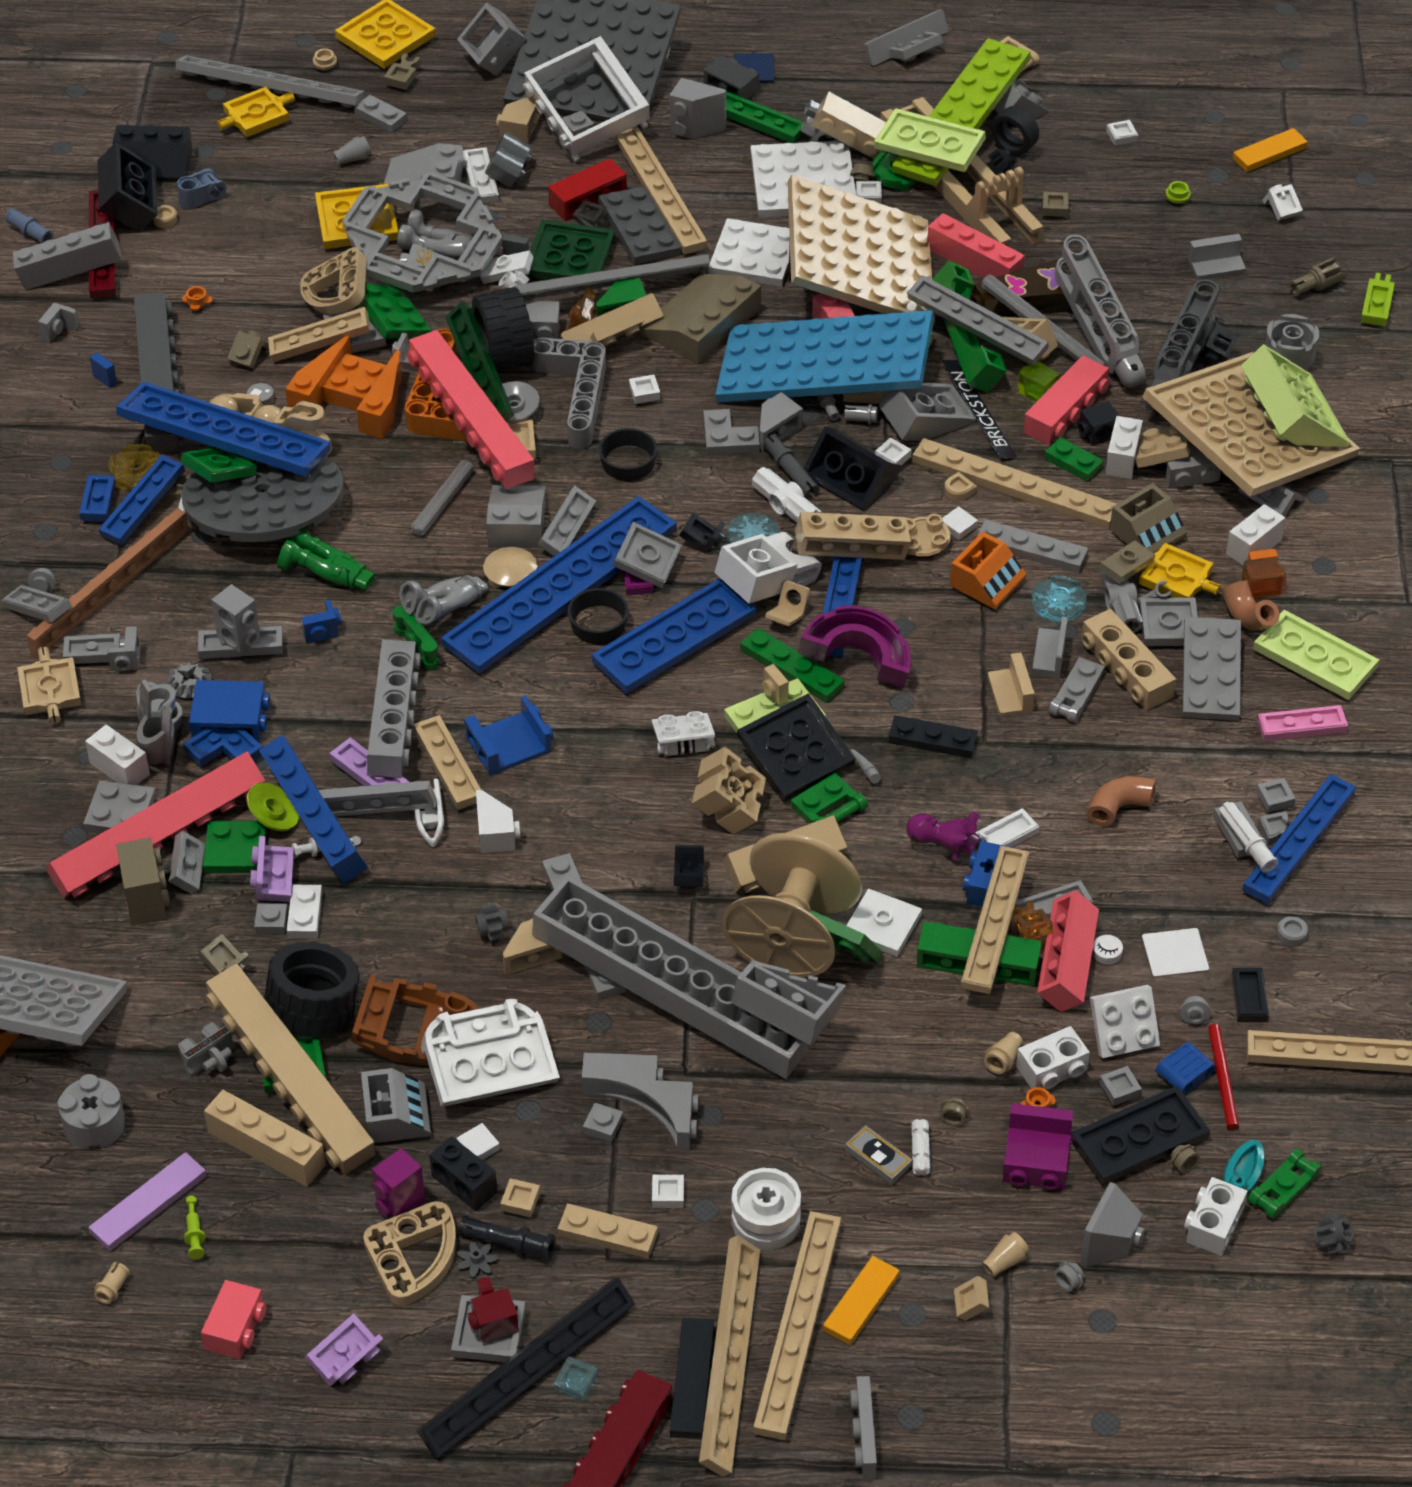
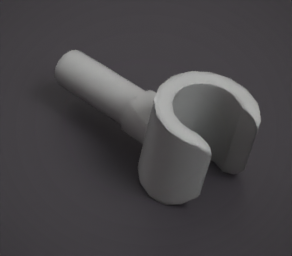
M1158 582L1154 590L1137 598V606L1140 603V598H1168L1171 595V591L1166 594H1161L1158 591L1161 585H1165L1168 582Z

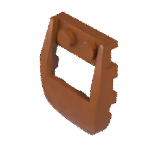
M370 975L352 1031L351 1042L393 1062L429 1067L426 1054H422L421 1049L422 1039L428 1026L438 1015L444 1012L453 1015L479 1008L472 1000L453 991L447 994L436 990L437 985L427 982H424L423 986L407 984L406 979L394 978L393 984L375 981L376 975ZM395 1000L426 1008L415 1049L405 1047L403 1050L389 1045V1041L383 1039Z

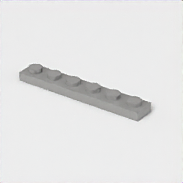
M924 275L907 292L908 299L928 310H932L937 315L1032 366L1049 349L1048 342Z
M570 853L542 861V868L552 891L566 875L582 883ZM583 964L598 1000L626 992V988Z

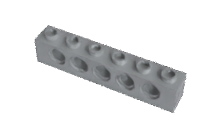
M382 639L367 753V775L402 778L403 766L409 765V749H405V746L411 747L412 729L407 728L413 727L414 710H410V708H415L416 691H412V688H418V672H414V670H420L421 653H415L416 641Z

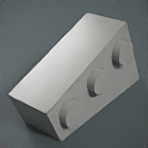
M752 960L737 977L731 1003L811 1045L840 1010L846 985L837 983L835 987L817 982L818 977L809 975L808 979L793 976L789 974L790 970Z

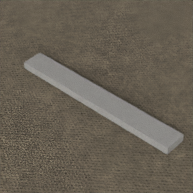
M707 254L514 285V287L520 290L524 300L608 287L612 286L615 282L635 278L645 281L701 272L710 264V260Z

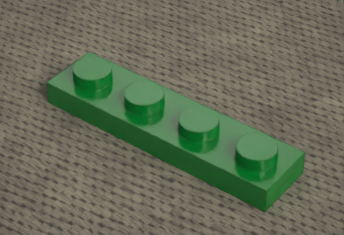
M726 91L727 118L789 143H796L804 134L800 131L802 121Z
M760 628L755 629L740 643V651L766 667L774 664L789 681L798 678L810 694L825 703H828L844 688V679L808 657L798 654V651Z

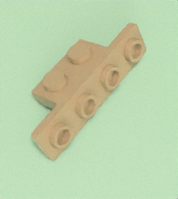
M651 293L561 333V338L599 342L605 347L616 342V337L623 334L628 337L640 331L639 327L660 319L663 313L654 294Z

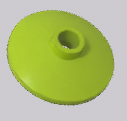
M262 782L253 785L248 791V807L260 823L276 831H288L297 824L299 814L282 788L271 783Z

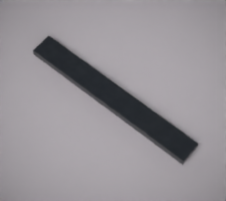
M615 1277L416 1430L434 1458L442 1456L634 1306L635 1302L620 1278Z

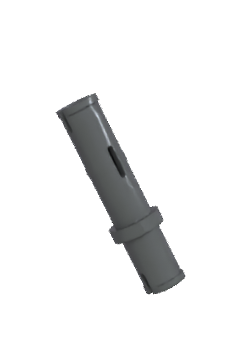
M773 434L770 436L774 441L773 443L767 437L763 442V446L774 457L775 464L783 468L790 478L800 486L806 498L813 497L809 492L810 490L816 495L820 490L819 485L814 482L794 458L793 451L790 448H786L777 435Z

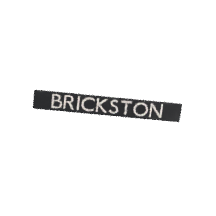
M941 360L999 457L1017 458L977 390L971 388L966 383L959 361Z

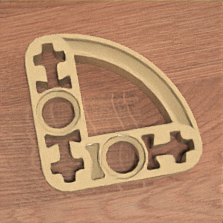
M353 247L306 272L300 282V290L304 300L317 312L329 315L342 313L359 305L365 295L366 256L357 247ZM339 282L337 297L325 299L317 296V293Z
M438 1201L425 1204L367 1228L363 1236L365 1250L392 1303L399 1306L414 1303L437 1287L448 1273L456 1252V1231L452 1213L445 1203ZM437 1214V1216L439 1218L442 1217V1219L436 1221L435 1218H432V1215ZM420 1219H423V1225L425 1224L426 1227L422 1228ZM404 1224H412L416 1227V1230L411 1234H403L399 1231L400 1227ZM443 1233L441 1248L435 1261L420 1277L415 1279L400 1249ZM378 1237L381 1241L383 1240V1251L380 1252L378 1243L373 1241L374 1238ZM391 1259L399 1263L398 1267L394 1270L382 1268V1264L386 1260ZM399 1278L403 1288L407 1289L405 1293L397 1290L396 1280Z

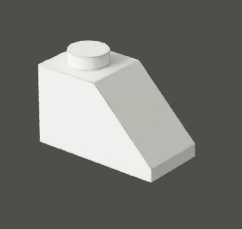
M476 790L481 853L515 851V839L520 838L519 821H513L512 809L483 790Z

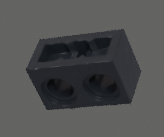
M453 1136L449 1137L429 1154L431 1176L475 1212L498 1192L496 1171Z

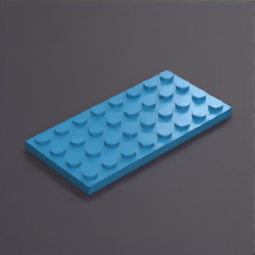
M932 310L734 325L730 329L715 393L717 402L769 399L780 392L787 397H803L922 388L934 322Z

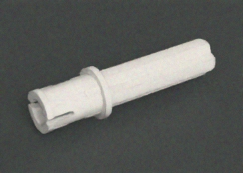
M1227 801L1223 803V806L1219 808V812L1245 846L1246 854L1254 858L1262 872L1268 873L1274 870L1278 865V860L1267 848L1266 840L1258 836L1233 802Z

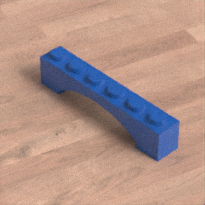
M282 734L259 749L315 842L341 881L345 884L368 869L365 861L338 822L308 774L304 764Z

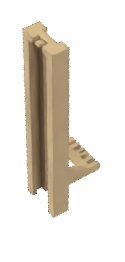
M921 97L913 100L912 105L900 110L929 117L934 109ZM889 109L881 112V120L887 122L893 110ZM975 155L966 169L968 175L976 182L975 195L973 197L949 171L945 173L937 186H934L973 229L1004 245L1011 243V238L987 213L988 197L993 200L1033 245L1042 242L1043 225L1022 204L1024 178L1022 167L1019 166L1014 171H1006V174L995 175Z

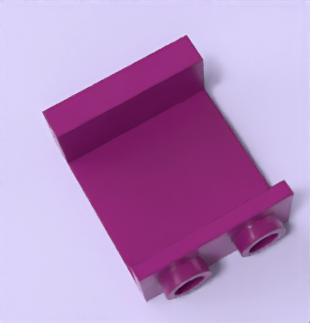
M1011 1103L1002 1182L1011 1183L1016 1186L1029 1185L1043 1187L1048 1190H1065L1073 1120L1072 1110Z

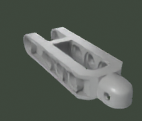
M1081 235L1068 236L1064 240L1061 250L1063 257L1057 261L1054 275L1096 356L1105 362V366L1109 368V373H1116L1121 383L1128 388L1145 384L1146 372L1137 355L1139 340L1134 327L1088 241ZM1078 245L1082 252L1073 253L1068 246ZM1068 266L1072 274L1063 273L1061 268ZM1095 287H1101L1104 293L1097 295ZM1090 307L1094 316L1086 315L1083 312V308ZM1103 307L1112 308L1115 314L1109 316L1105 313ZM1101 328L1104 336L1096 335L1094 329ZM1114 328L1123 329L1126 335L1120 337L1118 333L1116 334ZM1106 349H1110V356L1106 355Z

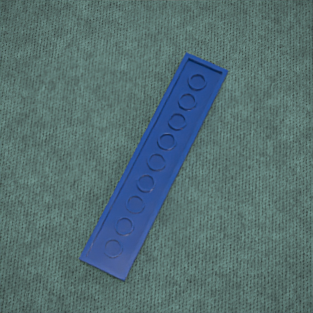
M640 496L636 497L442 636V646L480 674L567 611L570 601L577 594L588 589L600 587L622 571V569L613 566V563L633 522L666 538L677 531V522Z

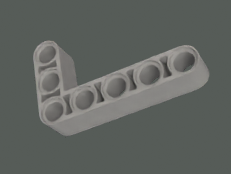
M554 338L535 339V357L532 362V368L535 371L577 375L567 420L568 443L575 449L587 448L592 442L606 372L605 347L603 344L593 341Z

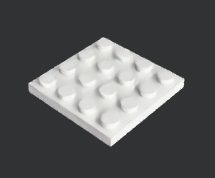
M839 140L751 145V161L758 218L789 216L787 181L791 174L856 195L854 176L850 175L852 170L850 149L847 144Z

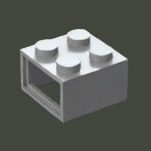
M487 2L457 38L478 65L496 76L527 40L503 12ZM489 12L496 22L479 43L474 45L466 39Z

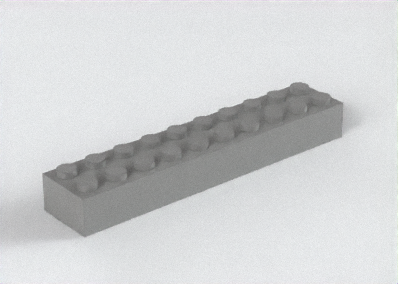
M569 875L562 879L533 914L532 935L785 1079L788 1078L813 1045V1043L811 1045L804 1043L731 1003L737 977L742 972Z

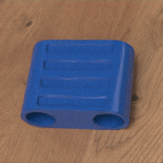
M1186 1042L1164 1058L1157 1065L1155 1071L1171 1086H1178L1185 1095L1210 1077L1215 1071L1216 1065L1190 1042Z

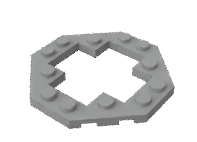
M432 172L422 174L421 178L409 181L408 178L388 182L386 187L376 188L374 185L364 188L343 218V229L352 247H357L366 256V276L410 292H417L481 276L502 244V235L498 229L496 230L493 218L487 206L483 205L478 189ZM421 195L461 209L462 212L456 219V228L475 235L458 261L434 253L423 269L382 254L388 245L389 236L370 230V228L387 203L410 211Z

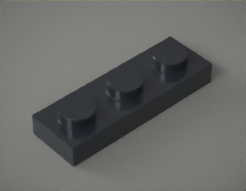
M894 715L888 743L972 759L978 730Z

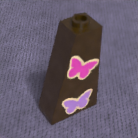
M1057 259L996 277V279L1041 314L1073 311L1054 275ZM1062 267L1061 270L1063 271V273L1067 274ZM982 282L974 284V292L971 296L972 302L1000 317L1019 316L981 286Z

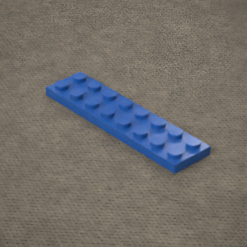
M144 381L116 406V415L130 421L173 433L176 436L213 446L250 460H256L271 467L290 471L296 475L306 476L327 455L331 446L330 441Z

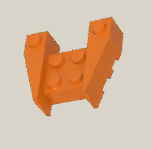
M346 335L295 374L285 389L287 406L292 408L301 401L320 406L323 402L357 411L359 432L383 439L395 419V407L398 402V390L402 379L401 352L396 350L387 365L353 356L350 336Z

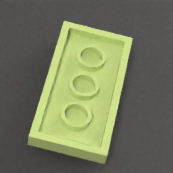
M895 108L876 137L874 145L875 149L965 172L985 141L986 136L985 131Z
M1286 610L1279 614V620L1275 625L1267 628L1254 641L1253 650L1347 700L1355 694L1379 665V659Z

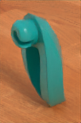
M1258 1140L1245 1142L1230 1156L1224 1168V1182L1245 1189L1248 1192L1257 1185L1264 1166V1150Z

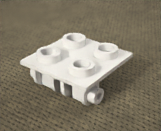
M693 711L685 716L662 715L658 719H652V725L658 740V754H664V757L678 755L677 741H679L681 754H684L685 740H688L689 753H693L692 740H694L695 753L710 751V748H715V733L708 713Z

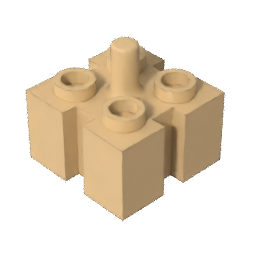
M723 747L701 760L697 777L700 784L695 786L692 804L707 816L715 814L717 823L734 835L757 822L761 804L756 799L763 795L766 777L751 766L744 768L740 765L741 758L726 747Z

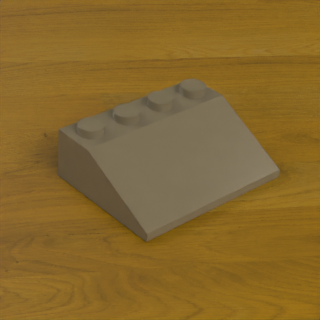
M700 274L661 308L663 316L660 319L639 327L640 331L638 333L699 365L728 339L730 329L734 325L745 324L761 309V285L741 275Z

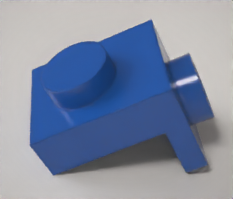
M331 600L325 601L326 612L301 617L306 644L338 637L337 625H341L342 622L339 609H333Z

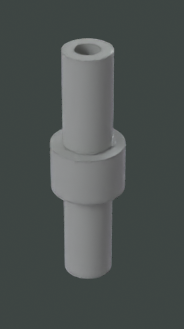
M833 394L818 395L817 399L821 407L826 410L830 420H838L840 414L835 406Z

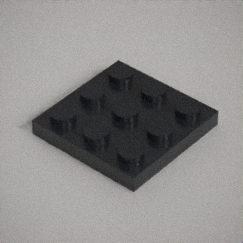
M809 693L738 729L736 734L783 801L821 782L832 774L853 765L856 759Z

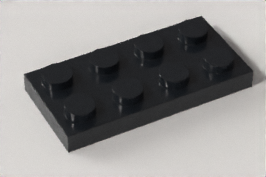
M1175 1086L1071 1132L1070 1140L1100 1183L1105 1185L1170 1156L1179 1145L1185 1146L1189 1144L1192 1146L1208 1139L1210 1129L1179 1087Z

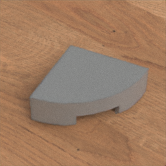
M1287 811L1259 817L1258 824L1268 845L1277 842L1286 831L1288 824Z

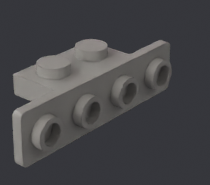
M937 10L866 42L865 49L869 64L875 66L890 58L901 59L903 62L914 60L916 58L915 55L919 53H928L935 50V46L943 43L941 35L948 32L944 11Z

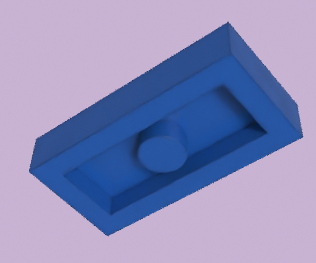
M88 475L79 512L81 521L105 522L108 519L116 486L115 476Z

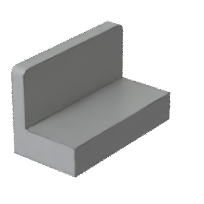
M1233 234L1190 241L1188 261L1198 280L1245 272L1246 267L1240 257L1242 244L1240 235Z
M1283 484L1249 498L1260 505H1267L1285 517L1294 501L1302 502L1305 497ZM1241 488L1238 489L1239 492L1249 497Z
M1062 617L1060 630L1038 629L1032 676L1060 679L1068 617Z

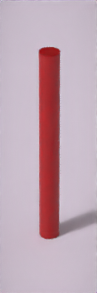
M1212 1024L1208 1026L1214 1064L1216 1065L1226 1126L1229 1131H1234L1239 1128L1221 1030L1218 1024Z

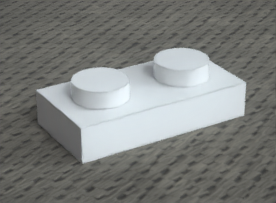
M292 885L287 924L288 938L317 939L323 894L322 885Z

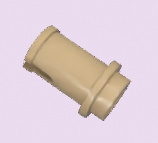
M112 1263L102 1282H98L94 1287L95 1298L103 1304H110L116 1301L118 1290L130 1274L129 1269L122 1263Z

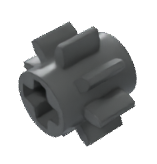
M494 903L481 906L482 913L475 915L479 936L487 935L489 941L502 939V931L509 930L505 909H497V905Z
M1338 1212L1318 1218L1319 1225H1316L1313 1231L1316 1244L1320 1248H1327L1328 1254L1349 1249L1347 1242H1351L1354 1237L1350 1221L1346 1218L1340 1219Z

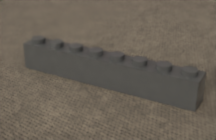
M165 292L134 295L141 383L144 381L179 393V389L174 390V387H179L177 371L173 372V370L178 369L176 354H171V352H176L174 336L170 337L171 334H174L173 319H168V317H173L171 302H166ZM144 424L148 456L180 452L179 442L184 441V437H179L160 429H154Z

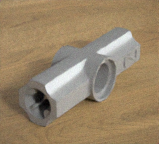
M1099 571L1105 588L1104 595L1107 609H1112L1135 634L1139 629H1142L1143 625L1137 606L1135 585L1129 583L1128 579L1118 584Z

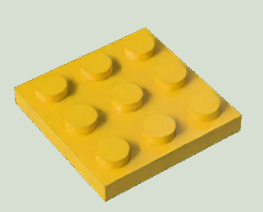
M382 0L335 30V38L384 69L399 60L404 53H410L436 36L435 27L391 0Z
M388 184L375 185L376 188L388 186ZM370 186L315 193L324 249L352 246L343 229V218L363 189ZM387 203L370 230L389 236V241L397 240L398 228L394 207Z

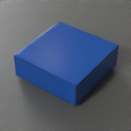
M97 352L90 356L93 376L109 388L117 384L114 364Z

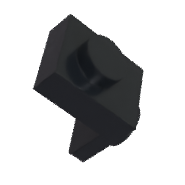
M693 512L678 536L703 553H706L712 545L717 547L725 536L721 531L726 523L721 520L715 527Z
M676 845L674 886H680L684 889H694L697 886L703 887L704 846Z

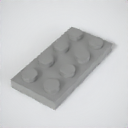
M1185 617L1183 639V718L1239 721L1241 620Z

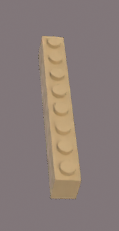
M236 963L206 982L208 994L205 996L208 1004L214 1011L219 1009L224 1016L222 1020L229 1032L233 1033L235 1031L241 1038L239 1043L247 1055H254L257 1059V1068L265 1078L270 1076L274 1082L273 1088L281 1100L286 1098L292 1105L290 1110L299 1123L304 1121L309 1128L307 1130L309 1136L323 1144V1148L326 1150L324 1154L333 1168L339 1167L342 1173L346 1175L374 1157L376 1154L372 1138L239 965Z

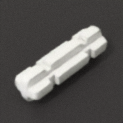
M915 1119L912 1122L913 1173L917 1176H926L930 1173L929 1123L925 1119Z

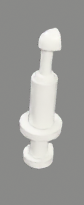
M358 836L350 838L354 846L361 843V838ZM313 837L309 838V844H291V847H294V858L298 857L299 854L310 852L312 857H316L318 852H322Z

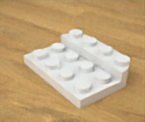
M506 999L504 1004L453 1015L444 1012L438 1015L428 1026L422 1039V1054H426L441 1107L555 1083L560 1078L540 1014L524 1004L517 1003V999Z

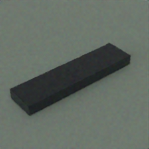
M682 1318L670 1423V1436L702 1439L714 1320Z

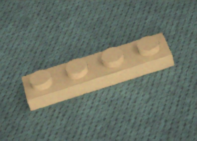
M363 307L268 337L270 357L273 362H277L337 343L346 335L353 338L371 332L369 314L366 308Z
M440 715L413 724L418 740L456 809L459 810L476 804V790H481Z

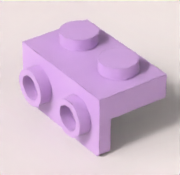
M259 836V846H253L251 864H257V870H251L250 888H256L255 900L290 902L294 847L265 845V836Z
M353 1313L304 1358L329 1387L337 1380L343 1384L357 1372L353 1366L362 1359L367 1363L380 1351L376 1345L384 1338L380 1334L374 1337Z

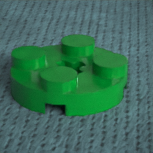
M886 151L878 154L873 161L874 181H881V185L896 189L899 192L908 191L910 186L918 182V180L893 172L892 164L898 158V154H886Z

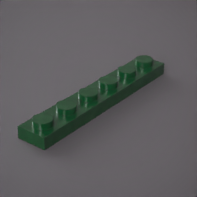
M461 301L445 317L465 368L507 423L514 416L513 410L470 304Z

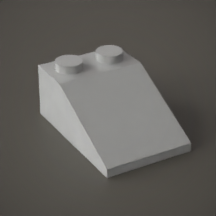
M438 143L391 158L384 184L408 178L409 181L420 179L422 174L430 172L460 182L464 170L462 145Z
M922 383V388L888 390L878 404L886 419L890 421L897 431V435L905 441H922L923 438L930 439L973 424L977 420L952 384Z
M492 485L486 522L488 547H540L537 543L543 535L546 486L517 485L505 489L503 485Z

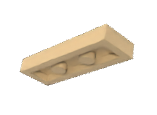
M568 1203L557 1229L558 1236L647 1259L650 1256L658 1234V1226Z

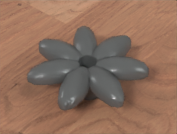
M471 1242L469 1245L470 1252H457L458 1256L464 1260L458 1264L457 1268L459 1270L470 1268L471 1278L477 1275L479 1268L484 1273L490 1274L491 1268L488 1264L496 1262L498 1257L487 1255L491 1249L490 1244H486L481 1249H478L476 1243Z

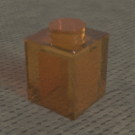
M1277 557L1244 561L1241 580L1248 581L1254 599L1281 595L1282 584L1286 583V572L1284 567H1280Z

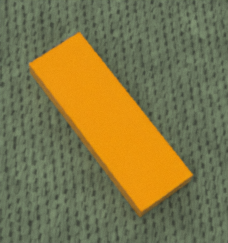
M1292 128L1234 151L1232 159L1246 172H1249L1306 149L1308 141Z
M872 1256L823 1324V1332L851 1346L899 1278L900 1270Z

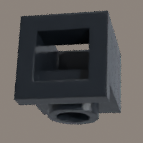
M1217 323L1209 334L1199 356L1204 359V363L1209 367L1227 361L1240 335Z

